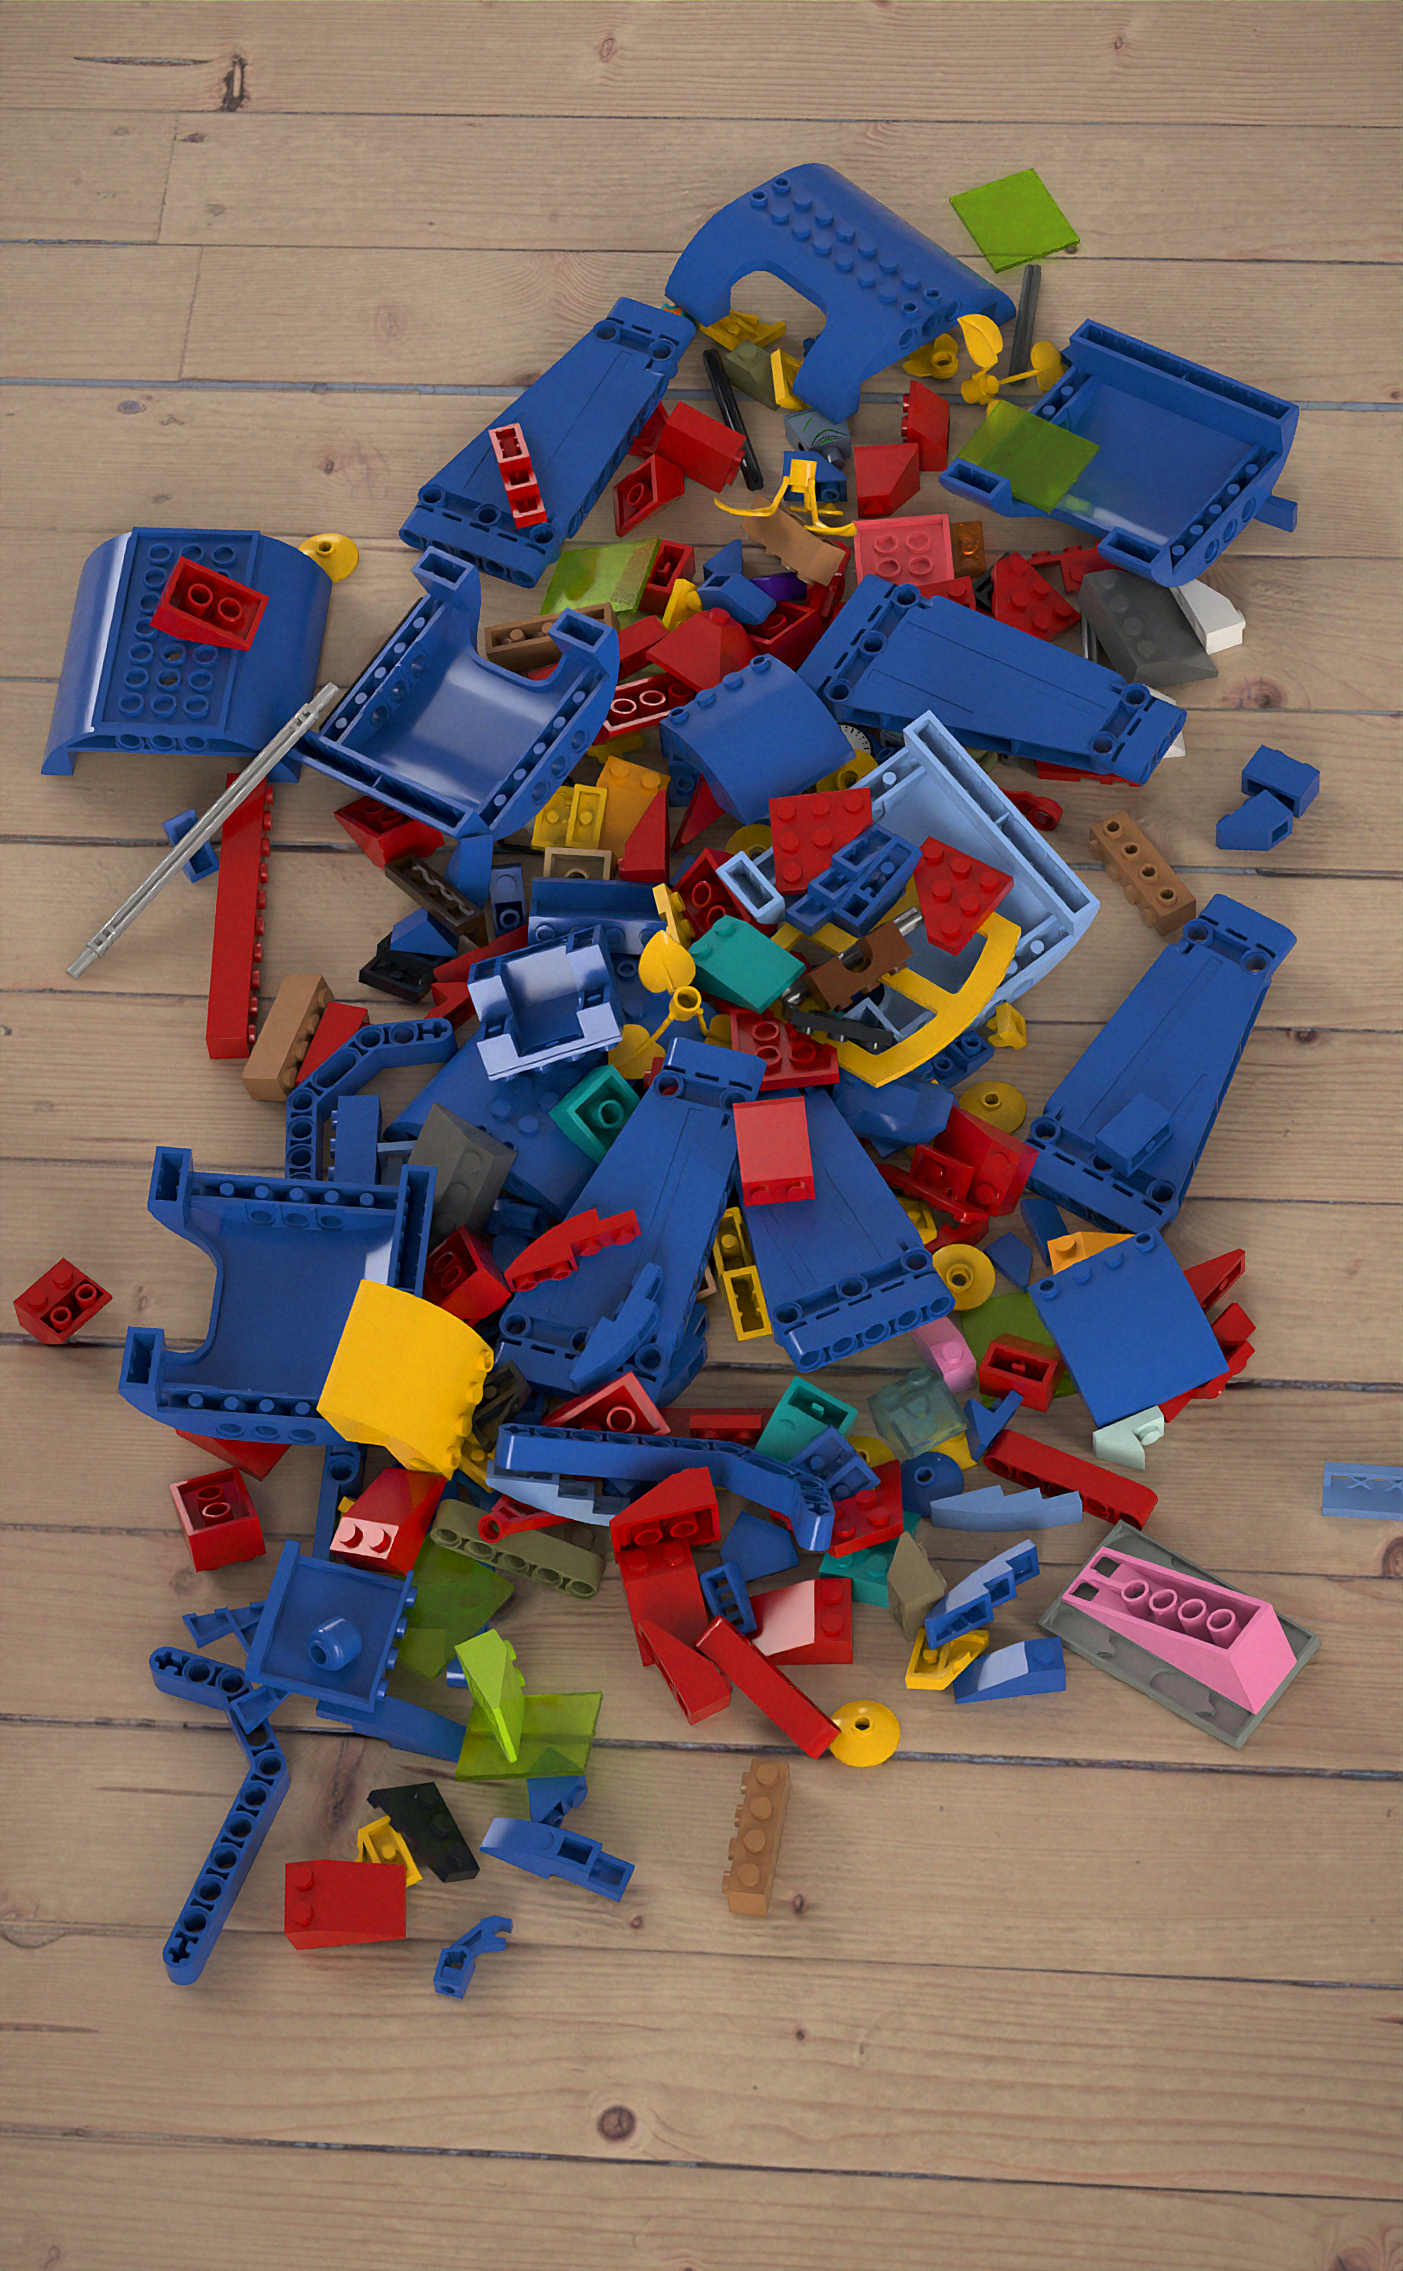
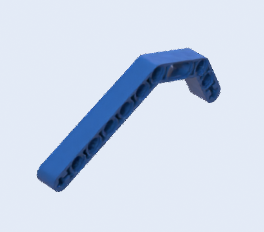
M430 1018L364 1026L289 1094L286 1104L285 1178L323 1181L324 1122L331 1117L332 1110H338V1096H354L382 1069L447 1062L459 1049L451 1023L444 1018ZM347 1070H349V1071H348L341 1079H339L333 1086L329 1087V1086L332 1085L343 1073H345Z
M511 1423L502 1424L498 1428L494 1463L499 1467L511 1470L662 1482L670 1475L680 1473L684 1469L708 1466L713 1486H720L789 1516L799 1546L813 1551H825L830 1548L835 1509L825 1481L741 1444L720 1440Z
M165 1646L155 1650L149 1659L155 1686L164 1693L224 1711L250 1767L163 1949V1960L169 1978L175 1984L184 1986L193 1983L200 1976L290 1787L291 1778L286 1758L268 1719L266 1718L260 1723L267 1740L262 1745L253 1746L247 1742L239 1725L240 1723L231 1708V1701L254 1690L251 1682L245 1680V1671L232 1665ZM200 1678H207L203 1682H195ZM235 1688L240 1689L239 1691L234 1693L229 1692L230 1690ZM269 1771H278L274 1775H266ZM257 1801L264 1802L259 1806H251V1804ZM243 1832L249 1833L245 1837H236L238 1834ZM225 1864H234L231 1868L221 1869ZM219 1895V1897L215 1900H206V1898H208L209 1896ZM195 1927H204L200 1932H190Z

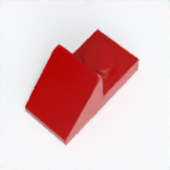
M467 982L431 984L433 1002L436 1006L428 1012L424 1019L444 1018L451 1023L453 1031H455L477 1013L467 987Z

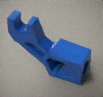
M495 1915L483 1918L478 1925L451 1946L442 1948L433 1979L435 1992L463 1999L475 1970L474 1959L482 1952L505 1951L507 1947L506 1939L496 1937L495 1935L500 1931L511 1933L513 1929L512 1919ZM464 1963L461 1970L451 1968V1964Z

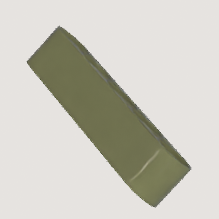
M446 1499L439 1504L430 1532V1537L436 1544L576 1599L591 1600L597 1596L606 1565L604 1559L599 1555L536 1530L513 1533L496 1543H488L479 1535L477 1525L479 1519L490 1512L455 1499ZM494 1522L491 1526L494 1531L499 1532V1526Z

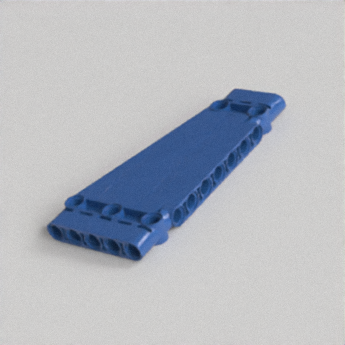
M619 298L605 320L596 323L592 330L427 484L419 489V501L399 530V536L402 541L424 552L429 546H433L475 565L479 572L524 588H534L548 565L560 558V546L564 540L575 536L634 444L633 435L635 437L639 436L644 428V424L648 422L657 405L664 397L669 380L678 373L679 360L697 334L696 326L685 317L630 298ZM516 423L520 424L547 516V522L516 529L488 432L491 429Z
M871 573L864 577L796 673L813 690L836 721L903 733L904 728L930 710L960 745L1077 768L1101 775L1113 773L1140 786H1143L1148 781L1182 730L1187 717L1186 710L1150 695L1149 689L1143 684L1131 683L1128 685L1127 681L1113 670L942 596L935 595L931 599L921 595L920 590L915 585H896Z
M1215 894L1199 916L1185 924L1183 936L1176 945H1168L1051 1095L1044 1107L1043 1116L1032 1121L1030 1134L1024 1140V1143L1040 1152L1025 1188L1047 1200H1053L1056 1205L1107 1233L1136 1235L1138 1232L1145 1231L1153 1226H1156L1160 1232L1166 1223L1173 1221L1179 1213L1268 988L1272 983V975L1297 943L1293 932L1284 925L1223 894ZM1142 1091L1173 1113L1174 1133L1127 1178L1096 1155L1095 1134L1103 1123L1110 1122L1119 1113L1121 1106L1127 1100H1133ZM1045 1136H1050V1137H1052V1138H1049V1139H1041L1042 1137H1045ZM1101 1168H1109V1170H1106V1171H1101V1170H1099V1169H1101ZM1161 1199L1169 1200V1201L1164 1202V1203L1157 1202L1158 1200H1161Z
M671 1038L660 1073L655 1076L651 1086L564 1219L566 1221L596 1208L599 1220L634 1209L642 1235L636 1236L633 1241L624 1245L613 1244L601 1248L600 1252L592 1256L585 1257L580 1255L575 1257L579 1270L572 1272L565 1279H550L538 1283L532 1290L518 1291L500 1318V1333L493 1354L494 1364L491 1371L487 1372V1376L510 1360H513L533 1391L571 1401L632 1370L656 1405L662 1384L670 1374L669 1363L673 1351L679 1349L740 1166L734 1112L729 1109L734 1103L756 1101L767 1067L766 1061L751 1054L690 1039ZM669 1087L678 1088L677 1092L672 1095L662 1094ZM648 1261L660 1266L665 1280L653 1301L657 1303L661 1316L651 1333L632 1356L612 1374L581 1393L574 1391L569 1380L568 1370L572 1360L576 1356H581L582 1351H578L577 1347L585 1342L589 1329L593 1325L597 1326L601 1317L615 1322V1311L622 1300L626 1301L632 1291L630 1289L631 1282L638 1270L643 1271ZM521 1324L526 1326L519 1334L509 1333L515 1325ZM651 1359L661 1361L656 1368L647 1369L644 1367L646 1362Z
M816 1086L759 1091L756 1101L804 1096L815 1199L745 1206L740 1166L735 1178V1185L774 1340L779 1346L784 1347L797 1370L802 1373L814 1371L940 1319L953 1310L956 1302L954 1296L933 1266L932 1255L924 1248L920 1234L826 1090L823 1087L817 1088ZM732 1105V1106L730 1107V1109H729V1110L732 1111V1112H733V1105Z

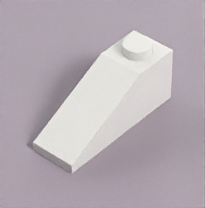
M1196 578L1183 586L1169 587L1208 655L1242 643V629L1246 627L1245 619L1240 610H1235L1228 598Z

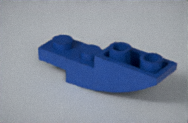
M648 1261L643 1271L638 1270L631 1282L630 1289L632 1291L626 1301L622 1300L615 1311V1322L601 1317L598 1325H593L589 1329L585 1338V1349L580 1357L576 1356L572 1360L568 1370L569 1380L574 1391L581 1393L612 1374L632 1356L651 1333L661 1316L657 1303L653 1301L665 1280L660 1266Z
M694 1303L681 1345L677 1351H673L669 1363L670 1374L662 1384L655 1405L657 1409L666 1408L689 1386L708 1358L704 1335L710 1323L708 1306ZM651 1359L646 1362L644 1367L647 1369L656 1368L661 1361Z
M494 1817L479 1850L548 1880L550 1875L553 1874L619 1903L635 1868V1865L601 1851L603 1843L554 1826L514 1818Z

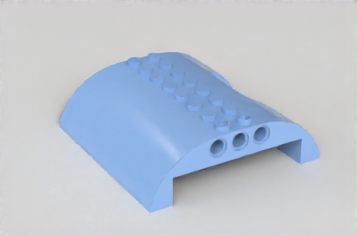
M928 710L903 729L905 747L849 789L870 788L873 824H880L917 848H920L925 840L931 836L1014 879V887L994 912L1021 927V935L1015 955L1004 979L990 1001L973 1022L957 1036L959 1037L971 1030L976 1031L996 1015V1006L1005 1002L1011 1004L1047 975L1068 954L1088 929L1100 908V902L935 715ZM773 846L753 861L743 851H740L715 870L718 877L754 919L762 924L785 922V911L807 895L782 897L776 888ZM902 891L899 899L906 893V891ZM835 917L829 921L831 924L840 928ZM923 923L903 936L914 955L905 960L908 964L906 968L947 992L956 994L971 975L980 958L987 938L976 932L956 957L928 943ZM881 982L885 989V996L879 1006H876L867 997L842 1017L889 1028L894 1033L891 1045L893 1047L920 1030L937 1015ZM881 1045L880 1050L865 1048L869 1053L879 1055L891 1047ZM944 1047L941 1051H939V1052H938L937 1054H935L933 1057H935V1056H937V1055H939V1054L945 1052V1048H946V1047Z

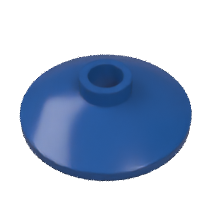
M923 1452L911 1456L900 1465L904 1511L920 1514L921 1518L931 1517V1501L959 1495L963 1492L964 1479L961 1469L951 1457L945 1454ZM932 1476L927 1482L920 1481L923 1477Z

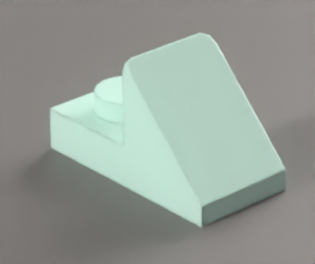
M1158 1405L1093 1432V1452L1095 1456L1107 1461L1144 1470L1145 1452L1141 1445H1149L1164 1435V1415Z

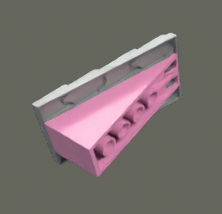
M1122 1520L1118 1521L1037 1622L1040 1631L1047 1634L1050 1638L1060 1636L1062 1646L1088 1659L1095 1667L1147 1694L1151 1700L1188 1719L1190 1724L1237 1750H1240L1247 1741L1248 1736H1251L1268 1714L1269 1709L1274 1706L1290 1685L1289 1683L1295 1679L1310 1659V1656L1321 1645L1318 1635L1275 1611L1271 1603L1251 1597Z

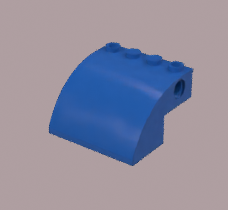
M769 653L753 658L750 661V665L739 672H732L726 675L722 680L723 682L712 689H705L699 692L693 701L685 706L672 709L666 718L659 721L674 754L703 773L717 806L746 826L751 825L770 812L768 799L796 796L857 757L836 720L813 690L790 667Z
M601 924L473 963L470 966L467 987L480 1020L477 1046L490 1081L499 1079L500 1082L511 1081L520 1075L519 1072L532 1069L533 1072H540L550 1068L552 1062L565 1059L566 1062L576 1061L584 1057L587 1051L597 1048L600 1052L608 1051L617 1047L618 1042L623 1040L624 1022L621 999L613 963Z
M1156 1226L1140 1231L1114 1246L1107 1247L1103 1251L1083 1261L1074 1263L1072 1266L1027 1287L1037 1316L1061 1355L1073 1387L1098 1430L1160 1405L1230 1371L1193 1290Z

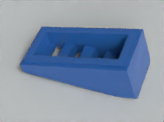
M727 1561L697 1575L714 1618L720 1614L731 1622L743 1617L744 1624L736 1628L744 1635L758 1629L744 1578L737 1561ZM727 1578L729 1584L718 1588L717 1582ZM732 1591L734 1597L722 1602L721 1595ZM735 1604L738 1605L739 1610L726 1615V1608Z

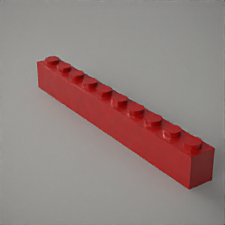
M227 773L225 791L241 773ZM267 775L223 822L206 1026V1044L210 1059L250 1058L251 1044H256L257 1026L253 1024V1017H259V998L255 997V990H261V971L257 970V963H263V944L259 943V936H265V918L261 916V910L267 909V891L263 890V883H269V865L265 863V857L271 856L270 837H267V831L273 830L272 811H269V805L275 804L274 785L268 784Z

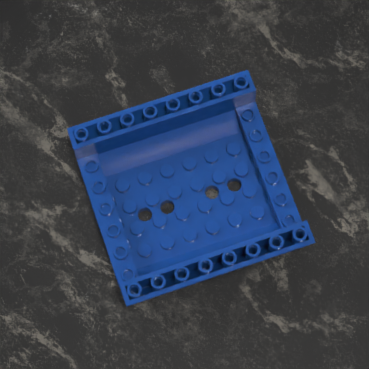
M133 527L131 532L118 535L102 543L90 554L81 571L41 775L73 776L78 751L257 757L301 707L313 700L333 583L330 577L311 557L280 540L261 535L260 530ZM180 556L270 597L249 651L178 639L149 625L168 576ZM171 654L182 655L176 660L167 659ZM167 679L177 680L172 685H162ZM284 755L267 774L268 782L299 783L302 763Z

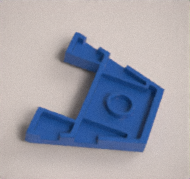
M266 1600L250 1603V1607L229 1610L228 1607L214 1609L212 1614L197 1616L196 1613L183 1616V1621L198 1649L230 1633H234L244 1653L248 1656ZM263 1685L231 1701L230 1704L247 1735L293 1692Z

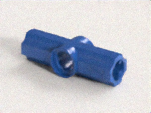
M499 1194L482 1232L497 1234L499 1231H507L520 1236L537 1238L542 1236L545 1229L548 1228L549 1215L546 1214L544 1207L514 1202V1197Z

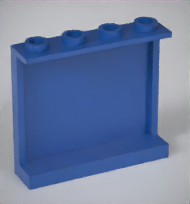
M533 876L528 946L601 924L610 953L642 954L647 943L660 930L666 932V921H662L659 916L652 888L662 883Z
M286 1539L246 1659L245 1680L373 1713L377 1700L384 1701L387 1693L389 1680L384 1679L387 1669L394 1670L399 1649L394 1648L397 1638L403 1639L409 1620V1618L404 1617L406 1608L413 1609L416 1601L418 1587L413 1586L414 1571L409 1570L406 1580L403 1581L301 1555V1542ZM339 1616L348 1619L360 1629L363 1643L362 1652L355 1660L343 1668L329 1671L318 1667L310 1659L307 1651L308 1637L314 1628L330 1618Z

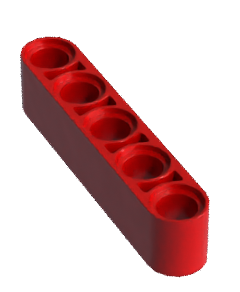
M657 616L646 617L617 632L620 660L617 682L653 664L651 660L645 657L647 650L671 633ZM558 664L533 676L529 680L540 681L548 678L557 668Z
M1003 1429L999 1432L983 1460L984 1465L992 1473L1029 1489L1039 1488L1041 1494L1050 1498L1078 1491L1082 1501L1083 1512L1114 1525L1119 1520H1122L1141 1531L1158 1502L1157 1495L1150 1488L1009 1429Z
M720 1614L712 1620L694 1641L695 1645L812 1758L818 1760L841 1733L840 1728L743 1633Z

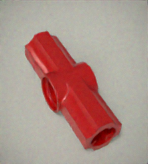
M837 540L831 541L844 550L846 554L828 586L816 581L813 586L809 584L806 586L807 596L803 606L816 609L823 626H828L836 601H841L843 598L845 573L851 558L850 547Z

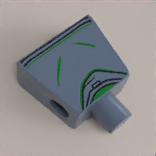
M813 408L784 416L785 437L795 451H816L840 471L845 467L844 460L851 456L850 434L846 419L834 425Z

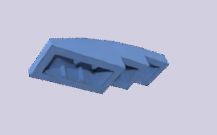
M488 1460L486 1485L517 1501L555 1515L590 1524L609 1526V1520L629 1506L630 1498L594 1495L595 1482L559 1479V1473L505 1469L497 1466L494 1460Z
M999 1484L930 1502L932 1525L939 1528L977 1532H1014L1047 1529L1082 1522V1501L1078 1491L1047 1499L1042 1498L1039 1488L1004 1496Z

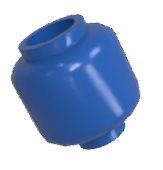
M339 1616L330 1618L314 1628L309 1634L308 1655L318 1667L329 1671L339 1670L355 1660L362 1652L361 1631L356 1624L346 1618Z

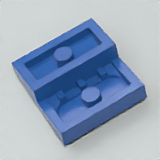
M832 1423L785 1463L824 1480L831 1500L837 1502L854 1497L862 1490H872L881 1482L876 1473Z

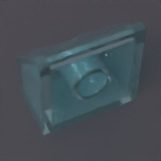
M928 1366L913 1370L907 1377L892 1385L880 1388L876 1394L866 1399L878 1434L910 1460L971 1427L969 1419L943 1378Z

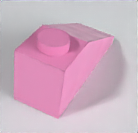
M947 1316L910 1331L944 1397L977 1385L976 1360L962 1334Z

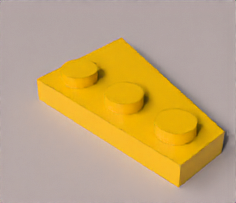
M662 883L652 888L659 916L662 921H666L667 935L688 951L693 944L691 939L695 937V932L689 920H684L681 911L686 909L685 904L677 891L673 893L665 883Z

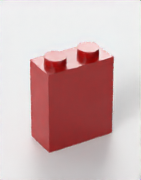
M679 401L665 423L655 454L682 468L683 474L688 478L720 494L726 484L732 486L740 471L739 466L747 451L742 449L747 437Z

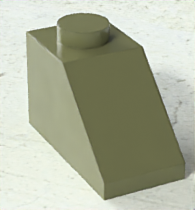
M745 339L725 357L730 385L775 412L781 405L777 404L775 399L771 354Z

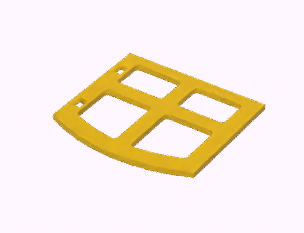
M913 873L904 888L906 893L870 931L894 919L911 907H916L921 912ZM994 911L977 931L978 934L987 938L980 958L971 975L956 994L947 992L908 968L903 969L892 977L888 972L879 977L878 980L937 1015L920 1030L881 1054L873 1055L849 1040L847 1042H840L827 1038L828 1032L814 1029L811 1038L822 1045L827 1042L837 1048L838 1066L875 1088L905 1075L950 1044L973 1022L987 1005L1004 979L1012 962L1021 935V927ZM786 922L771 938L773 942L787 952L799 940L806 938L834 955L844 951L860 939L855 938L830 922L825 924L811 937ZM863 962L850 971L858 973L863 966ZM809 996L799 1006H796L799 1011L806 1013L813 1009L820 1010L812 996ZM777 998L768 1009L774 1012L777 1019L787 1024L788 1021L781 1015L783 1004Z

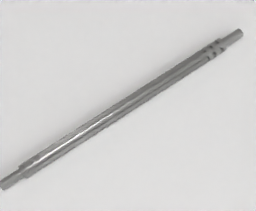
M328 682L309 704L305 703L128 899L85 944L87 948L66 970L68 975L76 980L96 957L101 958L209 837L320 717L318 713L339 691L333 683Z

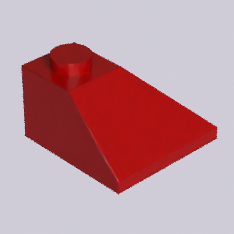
M918 443L854 447L858 518L891 516L920 491Z
M654 453L613 487L615 528L618 537H623L682 497L685 493L683 469Z

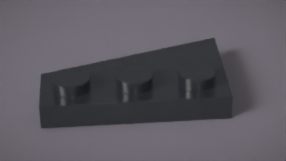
M787 1001L783 1003L781 1015L790 1024L794 1025L793 1030L813 1035L814 1029L828 1032L827 1038L847 1042L848 1037L861 1040V1046L880 1050L881 1045L890 1047L892 1045L894 1033L889 1028L847 1017L837 1020L835 1019L836 1016L817 1009L809 1010L806 1013L799 1011L795 1007V1003Z
M434 1782L378 1789L370 1792L366 1800L374 1809L380 1807L391 1818L388 1824L397 1833L402 1831L416 1845L414 1852L443 1883L476 1878L480 1868Z

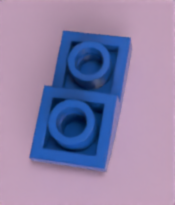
M669 743L668 766L669 776H671L669 807H688L701 772L675 755Z
M971 1030L955 1038L946 1046L945 1052L929 1059L933 1066V1079L940 1085H945L949 1090L983 1066L994 1056V1050L974 1030Z

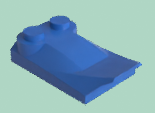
M840 1069V1083H835L831 1100L856 1137L916 1148L917 1144L930 1145V1141L938 1133L946 1130L956 1094L948 1090L945 1085L901 1076L875 1088L845 1069Z

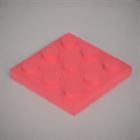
M948 513L852 521L858 530L857 536H853L857 587L869 573L896 585L912 584L916 587L954 579Z

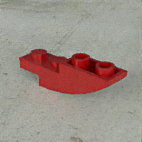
M596 1208L578 1214L544 1233L530 1244L505 1271L504 1275L510 1291L518 1290L519 1292H525L534 1289L538 1283L550 1279H565L572 1272L579 1270L575 1257L580 1255L585 1257L592 1256L600 1252L601 1248L613 1244L624 1245L630 1243L636 1236L642 1235L634 1209L599 1220Z

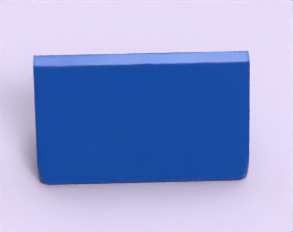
M1020 1200V1214L1045 1266H1051L1047 1241L1070 1234L1053 1200Z

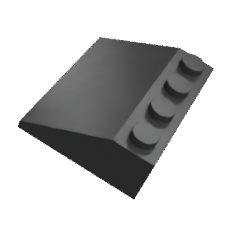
M1117 569L1084 574L1077 603L1115 670L1127 681L1128 685L1140 683L1156 689L1218 676L1216 667L1169 587L1159 585L1137 574Z
M437 1102L433 1103L407 1162L410 1165L437 1166L438 1170L427 1255L462 1224L478 1239L480 1238L517 1155L510 1148Z

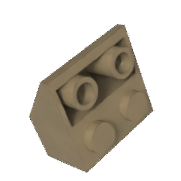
M908 1531L900 1536L887 1575L889 1614L907 1642L917 1637L919 1628H925L924 1618L945 1596L944 1589L947 1588L941 1571L938 1568L933 1570L928 1563L929 1557L923 1544L920 1541L915 1542Z

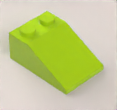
M494 1628L454 1646L475 1705L510 1763L518 1760L525 1700L521 1688L526 1686V1683L518 1666L513 1667L511 1661L516 1660L517 1657L508 1639L502 1641Z

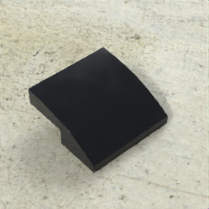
M390 932L377 944L376 956L359 971L358 982L418 1004L431 990V984L437 982L433 970L449 962L452 957L390 950L392 932Z

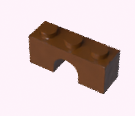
M893 920L881 924L855 941L863 955V966L858 973L847 970L838 956H835L800 978L821 1011L826 1012L833 1009L835 1013L840 1012L853 1003L850 998L858 991H861L863 995L867 994L881 984L878 980L879 977L887 972L892 977L908 966L905 960L914 955Z

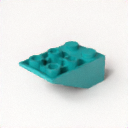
M795 1376L778 1403L754 1450L787 1463L831 1423L847 1440L855 1427L858 1410Z

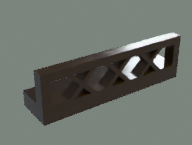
M413 852L384 865L385 876L457 937L461 935L466 936L480 949L489 945L484 912Z

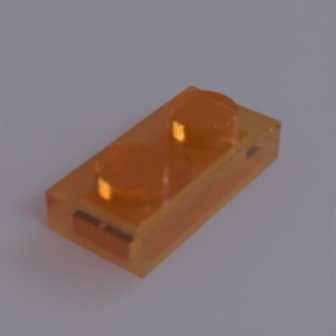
M982 521L949 523L954 579L970 576V579L980 578L987 571Z

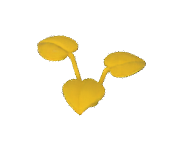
M970 314L959 317L957 321L962 327L972 360L982 368L978 372L972 373V378L962 382L961 394L963 399L969 404L977 402L980 405L988 404L986 420L992 450H994L1020 422L1015 409L1006 407L1004 400L993 399L999 391V386L1037 375L1039 388L1047 393L1066 373V367L1062 362V356L1058 349L1048 341H1040L1031 350V362L1034 370L997 380L993 375L985 374L998 362L996 354L1002 350L1003 341L994 321L984 315Z
M791 459L790 475L783 476V483L773 504L769 507L759 509L731 508L714 498V504L728 513L742 517H769L775 513L788 485H792L791 492L804 493V508L789 506V509L800 514L812 515L813 526L804 525V529L823 535L844 537L857 536L858 532L853 522L842 527L833 528L826 526L818 520V516L838 517L843 516V512L838 510L833 502L817 506L815 495L816 461Z
M663 930L657 932L644 948L638 965V974L640 981L648 991L661 993L668 990V993L673 996L669 1003L670 1013L651 1037L648 1031L640 1025H624L623 1040L618 1042L617 1047L608 1050L607 1054L608 1065L612 1064L626 1080L644 1079L645 1071L652 1068L653 1058H665V1050L655 1041L674 1019L688 1021L693 1016H696L701 1033L707 1036L704 1043L732 1050L730 1015H716L710 1022L709 1030L707 1029L702 1015L704 1011L699 1007L701 995L697 989L689 986L696 973L694 960L684 947L671 939Z

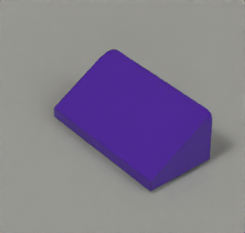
M794 572L747 578L774 599L775 602L807 596V583L797 578V573Z

